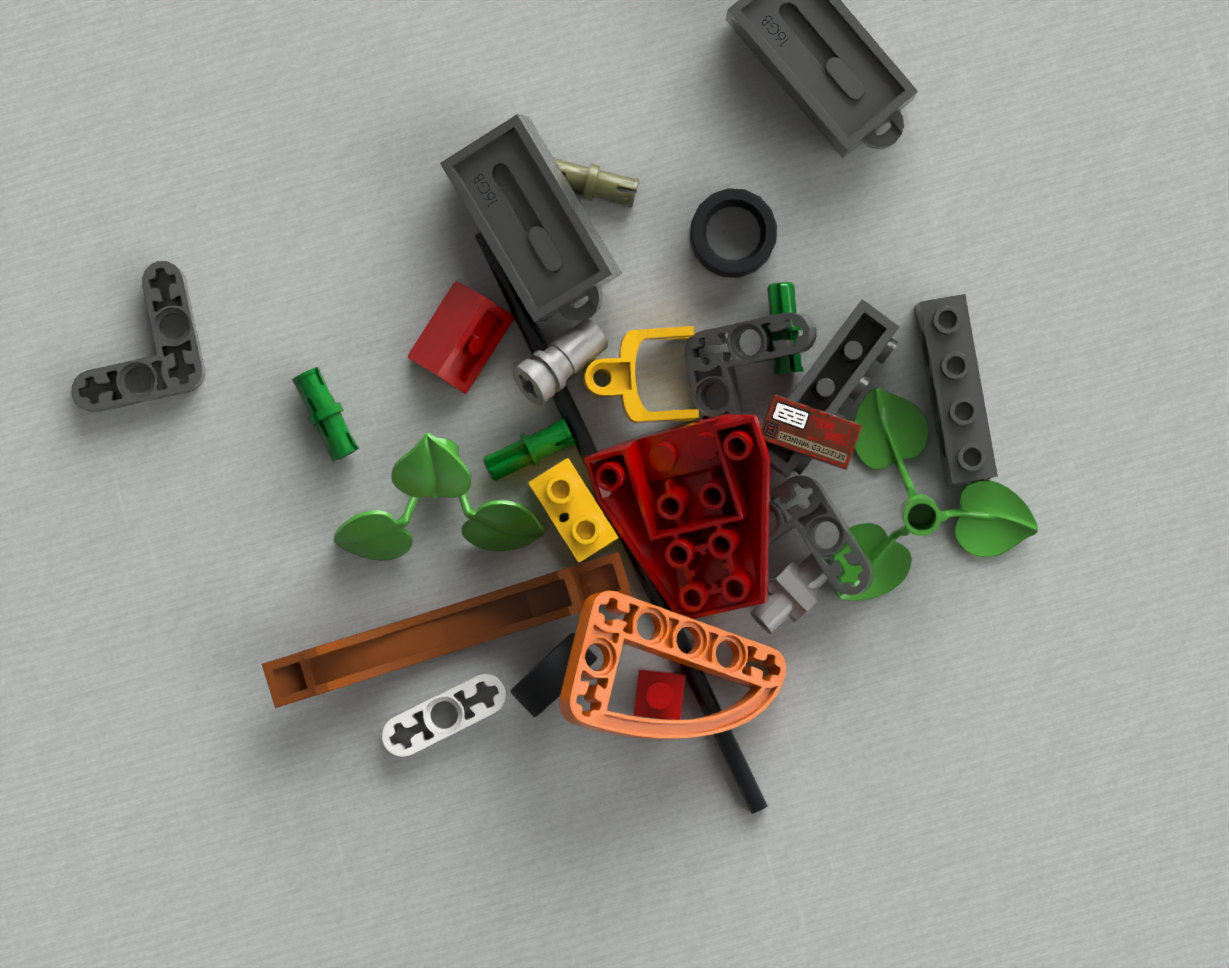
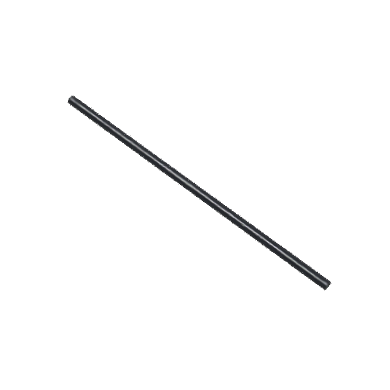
M481 232L475 235L477 242L512 315L515 317L514 319L531 354L538 350L544 351L548 348V345L537 322H534ZM566 385L559 392H555L552 398L572 434L571 437L574 439L575 446L586 467L584 458L597 453L598 450ZM616 530L650 603L672 611ZM682 628L677 634L676 642L678 648L683 653L688 654L692 650V646ZM680 664L704 716L722 711L705 673ZM732 730L713 734L751 814L766 808L768 805Z

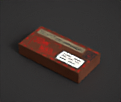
M774 394L761 431L764 441L847 470L862 425Z

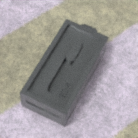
M738 0L727 10L726 21L842 158H845L861 143L878 150L890 147L900 138L904 128V120L900 111L913 101L918 90L841 0ZM885 123L891 124L884 134L876 135V131Z
M516 114L440 163L534 322L547 321L558 313H561L563 317L571 321H584L592 318L600 310L603 302V294L600 287L620 276L622 272L529 116ZM588 296L589 299L583 306L574 308L576 302Z

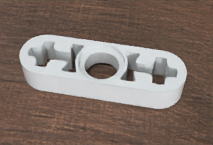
M489 673L479 674L391 718L385 724L382 731V741L385 748L396 756H410L496 713L506 701L507 691L505 684L496 675ZM484 681L487 687L495 685L499 692L493 697L495 704L487 707L485 702H479L471 706L470 709L475 713V716L467 719L465 707L461 700L455 696V693L463 690L465 699L478 692L476 684ZM442 701L452 703L458 712L456 723L449 728L438 727L431 717L433 707ZM423 711L424 723L434 736L425 739V732L423 730L410 738L412 746L409 748H405L402 742L394 744L391 736L396 733L395 724L401 722L405 728H409L420 722L414 714Z

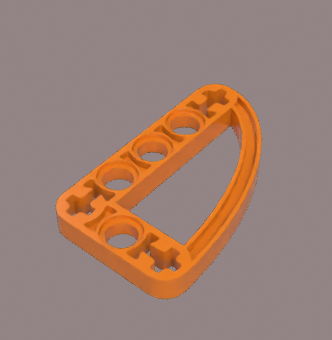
M608 590L590 595L583 603L559 698V708L566 721L573 725L617 736L657 740L707 736L738 727L764 711L775 699L782 687L786 675V663L782 654L770 646L622 593ZM606 605L608 612L616 615L625 614L623 620L612 619L604 621L605 616L598 612L599 606ZM642 614L648 615L654 623V633L649 640L642 638L637 631V621ZM682 628L689 630L694 639V646L688 654L683 653L678 648L676 642L677 634ZM721 642L728 644L733 653L731 664L727 668L721 666L716 658V649ZM592 644L599 647L604 656L603 664L598 671L589 668L585 660V653ZM623 644L750 688L739 701L730 707L708 716L689 720L649 719L607 711ZM763 661V666L769 669L768 675L763 676V671L752 666L745 667L746 662ZM581 677L589 680L596 679L597 684L589 685L590 681H581L580 679ZM584 695V700L590 703L588 711H582V706L576 703L577 696Z

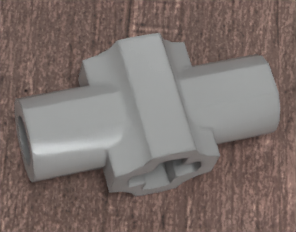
M811 553L799 566L792 561L768 583L767 602L757 605L750 612L754 620L769 634H772L788 617L793 622H796L824 595L819 588L828 578L813 554Z

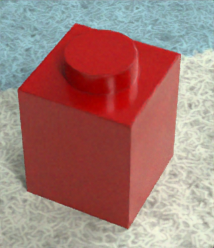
M639 668L634 716L680 720L685 674Z

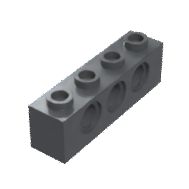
M961 294L921 301L914 306L945 484L950 486L998 477L966 295Z

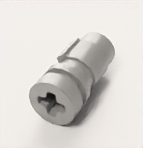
M589 319L581 321L574 328H569L550 343L547 349L535 351L530 355L529 359H525L513 369L514 380L522 393L530 401L537 405H543L554 396L555 392H559L566 386L568 378L572 379L607 348V339L602 330Z

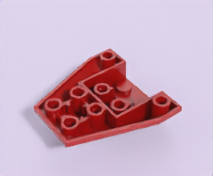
M724 414L640 435L584 458L598 504L673 612L696 619L767 602L770 457L757 415Z

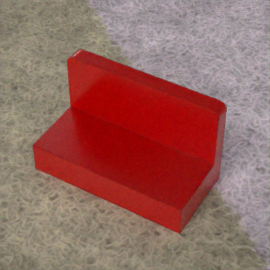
M456 281L411 349L408 358L454 388L467 394L515 317L487 297Z

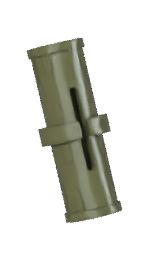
M553 157L562 173L566 174L565 178L572 190L582 193L583 199L592 201L594 196L628 205L631 208L633 207L635 195L618 191L617 188L620 187L637 192L638 178L633 179L600 171V166L592 163L589 168Z

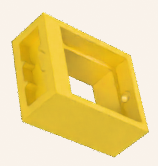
M566 458L528 482L578 563L583 562L619 539L569 458ZM562 513L569 514V519L566 522H560V515Z

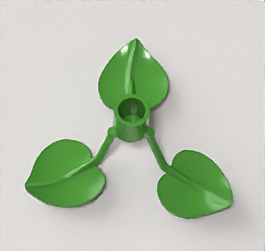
M880 387L873 388L867 393L860 403L854 419V423L862 425L855 450L860 459L868 467L875 470L884 469L895 462L909 497L901 507V518L904 525L892 531L889 536L880 525L871 522L856 524L849 528L872 564L874 579L871 586L865 592L858 595H846L837 591L839 599L847 601L867 600L895 589L907 577L912 563L909 550L904 545L895 541L901 536H908L910 532L917 536L929 535L938 528L940 521L944 522L948 518L959 517L954 527L956 539L968 553L979 557H993L1003 554L1038 532L1037 522L1022 498L1007 486L995 481L980 480L966 485L960 494L961 509L951 508L940 511L931 497L925 494H917L903 459L914 458L925 448L929 436L927 420L915 404L903 397L892 394ZM847 545L841 553L834 555V560H839L846 573L840 577L842 582H852L857 586L860 583L858 574L863 570L860 565L851 566L846 561L843 554L852 551L849 545Z
M427 432L415 447L402 456L392 468V483L401 492L410 496L402 517L395 520L390 513L383 510L359 513L349 518L336 530L333 542L354 555L370 560L386 561L401 557L410 550L413 544L412 534L404 529V527L409 524L418 499L431 496L433 499H437L439 496L446 498L459 497L465 517L470 519L462 525V536L474 546L488 551H510L525 547L539 539L544 534L545 527L540 525L536 516L529 509L513 501H489L480 505L475 511L470 506L466 494L471 487V474L459 458L458 445L452 440L436 438Z

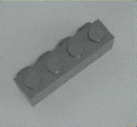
M862 299L787 399L843 418L844 416L838 412V409L847 397L855 401L871 380L865 373L872 363L877 360L883 364L899 343L892 338L899 326ZM765 442L770 457V467L785 478L792 471L800 475L813 459Z

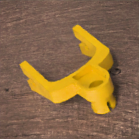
M694 326L628 331L620 342L618 358L597 359L587 366L583 374L585 388L589 393L597 397L620 396L624 414L633 423L690 422L698 419L699 409L648 411L639 398L635 376L636 356L642 341L688 340L694 336ZM595 372H602L609 378V382L605 387H599L594 383L593 375Z

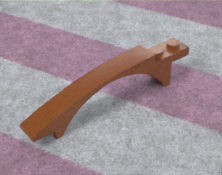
M616 552L420 615L303 650L261 665L274 706L278 708L480 643L581 612L584 601L590 595L598 592L616 591L630 597L633 596L620 552Z

